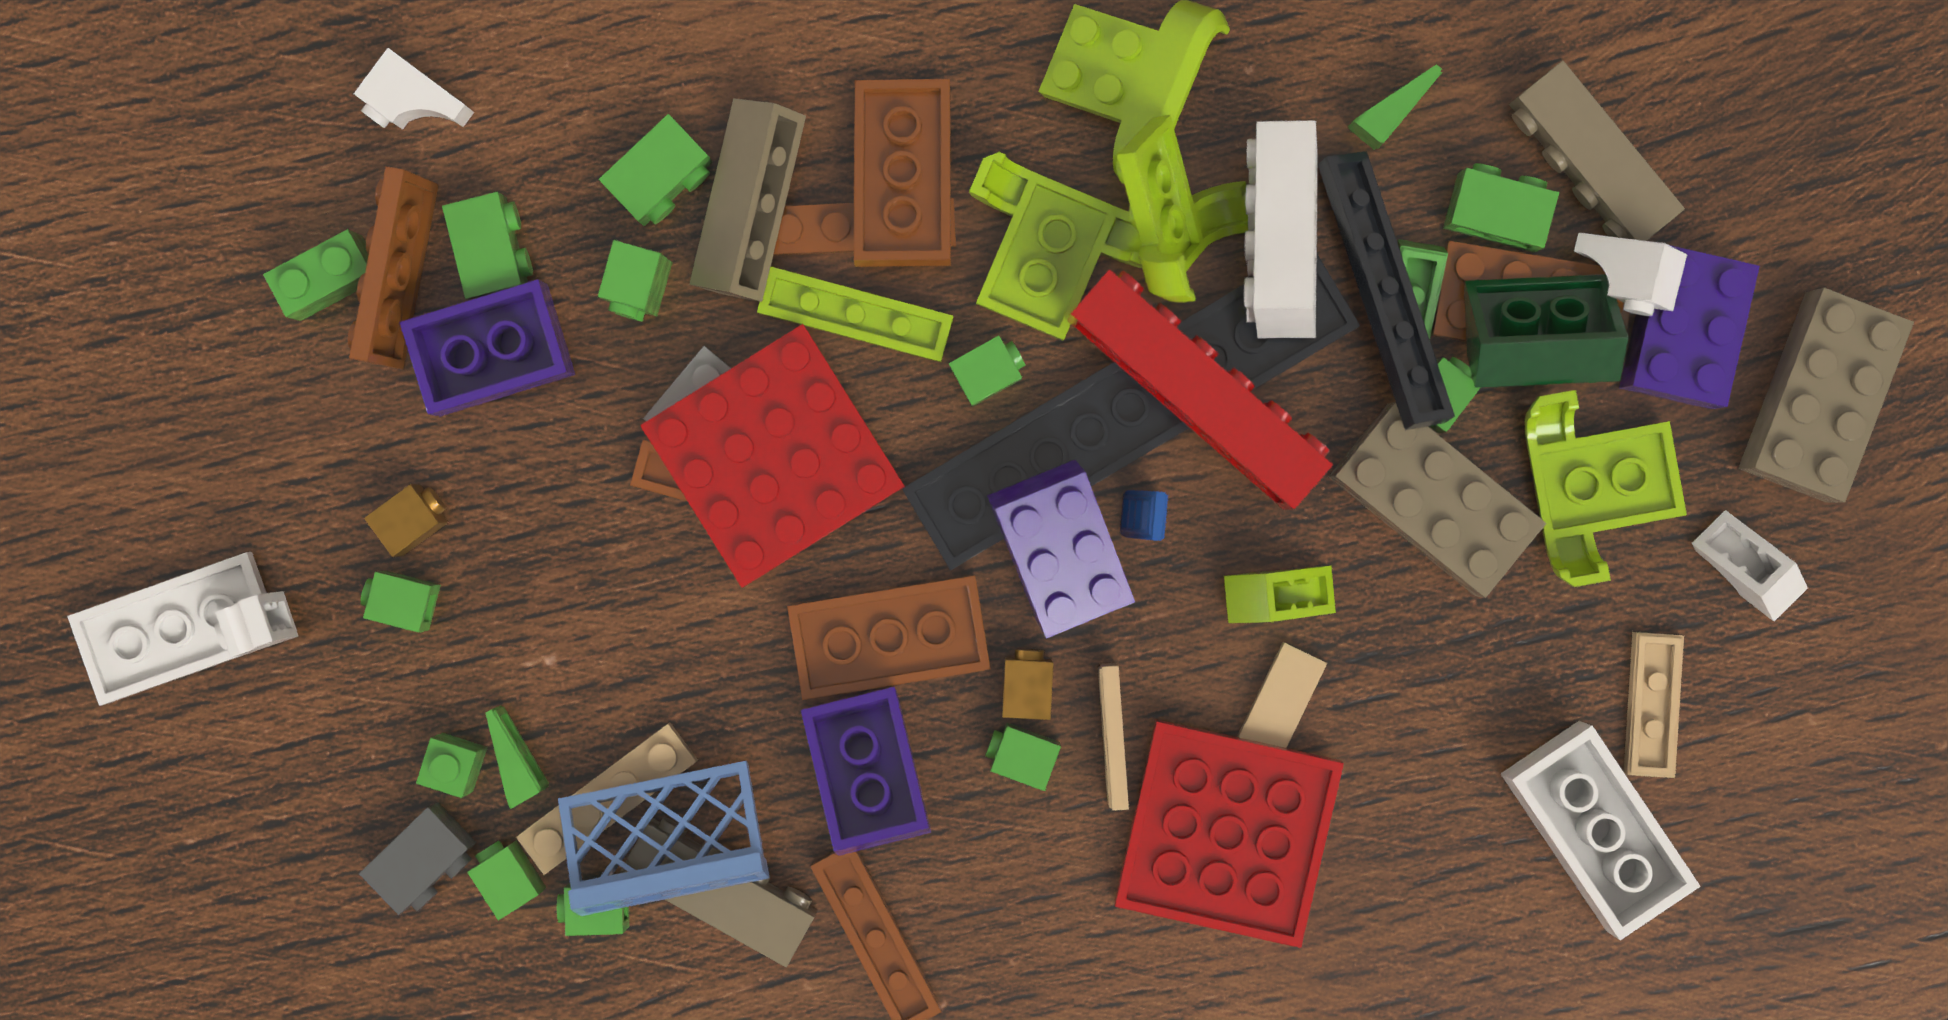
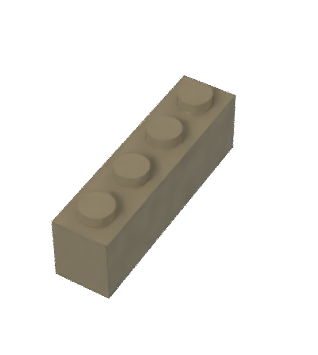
M1561 61L1509 104L1514 110L1512 118L1518 128L1527 136L1533 134L1545 148L1542 151V155L1547 163L1558 173L1564 171L1575 186L1572 188V191L1578 201L1589 210L1594 208L1606 222L1602 227L1607 236L1647 241L1685 210L1678 199L1564 61Z
M733 98L689 285L722 295L762 302L806 115L775 103Z
M663 817L661 822L652 818L642 833L663 846L679 823L667 817ZM686 828L670 850L671 853L683 861L696 858L706 843L704 840L701 845L686 837L685 835L688 832ZM639 838L625 863L635 870L648 868L659 851ZM713 846L707 856L722 852ZM666 856L660 865L674 863V861ZM623 868L620 871V873L628 872ZM770 875L768 879L664 899L786 968L817 913V909L810 906L812 899L792 887H787L785 891L769 883Z

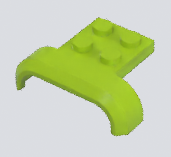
M1180 0L1170 9L1159 31L1074 4L1038 92L1045 98L1120 123L1113 151V168L1118 177L1116 168L1117 154L1152 117L1170 115L1173 127L1175 128L1210 42L1219 32L1227 35L1230 31L1229 25L1220 10L1189 0Z
M1171 116L1152 117L1117 154V174L1119 180L1125 184L1130 202V221L1132 226L1137 229L1142 246L1138 251L1148 290L1171 302H1191L1196 299L1194 291L1189 287L1186 271L1212 242L1226 236L1249 231L1248 214H1246V181L1218 185L1192 195Z
M1001 152L983 158L969 194L982 203L1012 216V219L976 305L1064 341L1070 327L1068 318L1079 305L1100 254L1116 261L1142 268L1138 251L1142 246L1138 231L1132 226L1128 211L1028 170L1012 162Z
M1576 390L1537 397L1525 416V436L1539 515L1546 522L1542 531L1547 555L1556 576L1572 587L1611 581L1608 564L1602 560L1598 553L1593 532L1687 515L1670 421L1576 438L1574 414L1579 409Z

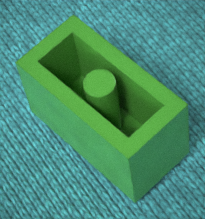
M668 114L601 176L599 180L632 216L645 226L650 221L654 224L662 221L675 208L672 200L685 188L691 192L701 185L709 176L710 172L707 170V167L713 161Z
M1475 163L1472 169L1466 167L1458 173L1443 229L1533 253L1545 248L1560 192L1546 189L1548 183L1538 178L1520 176L1519 181L1500 177L1502 170L1485 164Z
M494 192L442 206L465 299L473 300L528 283L527 277L533 275V268L527 249H519L515 231L521 229V220L514 201L508 203L507 197L499 192Z
M347 229L263 274L285 317L302 321L356 292L358 281L361 275L366 272L369 256L366 250V242L362 235Z
M613 240L598 297L609 302L608 311L614 312L616 315L643 322L645 314L657 317L673 262L661 253Z

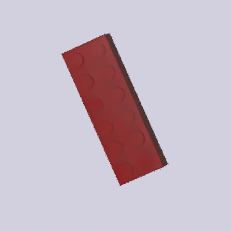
M1109 269L1073 310L1068 318V322L1281 509L1294 510L1333 466L1325 458L1329 452L1328 448L1308 432L1305 435L1296 433L1288 426L1292 417L1274 401L1269 400L1268 403H1262L1251 393L1255 385L1244 374L1234 367L1226 371L1216 363L1214 359L1218 353L1205 340L1197 335L1190 340L1177 329L1181 320L1167 307L1159 303L1153 308L1140 296L1144 288L1133 277L1123 270L1117 276Z

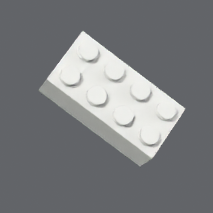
M1316 121L1257 122L1256 139H1247L1249 185H1246V214H1248L1249 231L1245 233V259L1247 261L1248 276H1254V278H1245L1244 303L1245 307H1247V322L1256 323L1257 338H1316L1318 168Z
M1581 721L1576 722L1501 773V776L1604 929L1617 939L1622 940L1701 887L1592 725Z

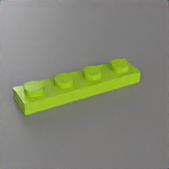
M770 267L763 300L759 302L757 313L799 325L804 324L807 327L940 363L942 362L954 318L953 315L775 267Z

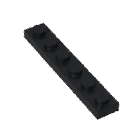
M1363 151L1326 156L1318 164L1404 429L1410 430L1446 423L1454 418L1455 414L1368 153Z

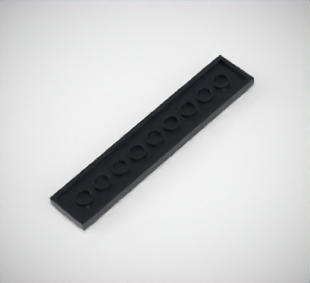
M1317 254L1316 338H1257L1256 323L1247 322L1244 285L1183 320L1177 329L1190 340L1196 335L1205 340L1218 353L1214 359L1216 363L1226 371L1231 370L1233 367L1236 368L1255 385L1254 389L1358 328L1360 324ZM1113 362L905 486L902 490L949 569L952 570L1004 539L987 495L1075 459L1084 469L1090 485L1093 486L1189 429V427Z

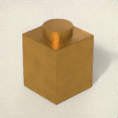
M418 484L408 485L364 518L392 557L404 556L449 523L442 514L446 510V506L438 494L431 487L424 489Z
M1015 649V658L1005 657L1002 717L1051 720L1053 660L1043 659V650Z

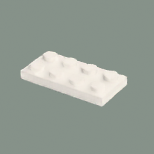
M252 552L237 555L67 616L99 706L240 657H230L228 649L224 650L219 644L215 633V623L219 621L215 611L238 603L239 600L266 593Z

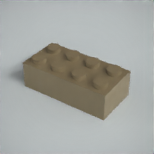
M1827 288L1805 292L1738 469L1826 503H1845L1914 322Z
M1396 402L1388 403L1328 476L1477 597L1486 598L1546 525L1545 521L1428 426L1405 430Z

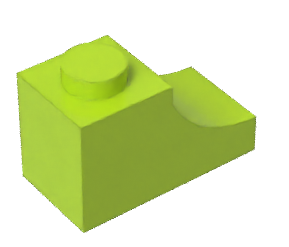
M1332 566L1224 576L1228 623L1274 622L1336 613Z

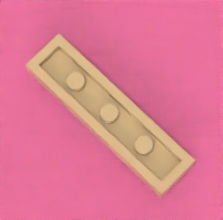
M668 723L573 795L681 774L697 762L698 759L673 725ZM655 792L646 793V794H648L649 796H651V795L654 794ZM639 795L627 797L615 814L622 818L645 799ZM614 800L600 804L608 809ZM559 805L516 837L544 875L567 859ZM593 805L572 808L574 828L588 837L605 813ZM611 819L610 822L608 823V825L605 827L604 830H606L608 827H610V826H611L612 824H614L616 821L613 820V819ZM576 836L577 848L579 850L584 841Z

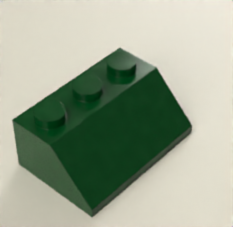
M1607 275L1465 281L1467 357L1475 388L1620 381L1629 337L1617 299L1607 295L1610 286Z

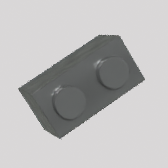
M437 802L426 808L359 875L398 915L411 906L418 912L438 893L432 885L445 873L452 879L472 860L467 852L477 842Z

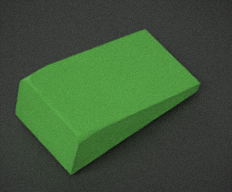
M1436 64L1351 122L1348 129L1373 150L1379 149L1441 75L1442 68Z
M1398 240L1397 243L1430 339L1448 252L1442 246Z
M500 705L485 714L509 808L512 809L549 787V783L505 707Z

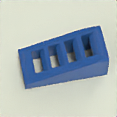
M1127 490L1124 492L1120 527L1121 535L1127 538L1162 541L1165 537L1168 502L1166 492Z

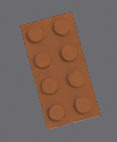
M950 79L855 80V267L951 266Z
M386 166L384 178H381L377 184L375 202L378 209L375 225L369 229L366 238V250L369 254L366 272L361 275L357 285V298L360 303L356 321L351 324L348 332V346L351 349L349 359L402 370L404 369L407 345L400 322L414 317L439 186L435 182L404 169Z
M1447 241L1445 249L1448 252L1431 336L1466 342L1465 281L1600 275L1606 273L1598 265ZM1617 299L1627 331L1630 312L1623 310L1625 303Z
M975 575L787 606L802 700L991 670Z

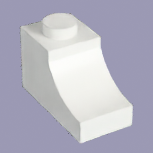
M389 48L386 49L354 93V95L366 103L361 111L383 128L391 121L401 129H404L409 121L430 116L445 118L464 127L474 113L470 108Z
M1578 233L1574 252L1600 264L1607 275L1610 285L1607 295L1624 302L1623 310L1644 316H1653L1654 309L1674 310L1687 254L1665 243Z
M1726 510L1692 543L1695 551L1713 565L1734 586L1740 596L1772 621H1775L1808 589L1797 564Z
M284 591L257 594L239 600L238 603L215 611L219 621L215 623V633L221 647L224 650L228 649L230 657L245 655L299 636Z

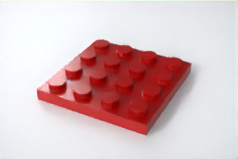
M804 324L640 425L741 588L749 585L905 487Z
M1156 719L1114 901L1115 907L1301 948L1344 763L1342 760Z

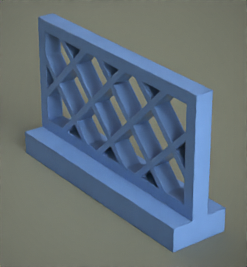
M747 761L558 798L571 890L568 891L570 908L580 916L769 878ZM739 775L742 792L731 808H728L709 795L721 778ZM708 781L703 790L694 785ZM687 786L697 793L698 797L682 818L662 804L673 788ZM661 791L656 799L646 794ZM639 795L652 805L637 826L633 827L615 813L627 797ZM614 800L608 809L600 804ZM705 800L726 813L710 837L690 824V821ZM743 803L746 819L737 814ZM593 805L605 814L587 837L574 828L572 808ZM658 809L679 822L663 846L642 833ZM734 818L748 828L751 847L730 851L717 841ZM611 819L632 832L615 856L595 843ZM685 828L705 840L706 843L696 858L683 861L671 853L670 850ZM576 836L584 841L579 850L577 848ZM641 838L659 852L648 868L635 870L622 860L637 839ZM713 846L722 852L707 856ZM591 847L612 860L600 878L582 881L580 863ZM666 856L674 861V863L660 865ZM618 866L628 871L613 875Z

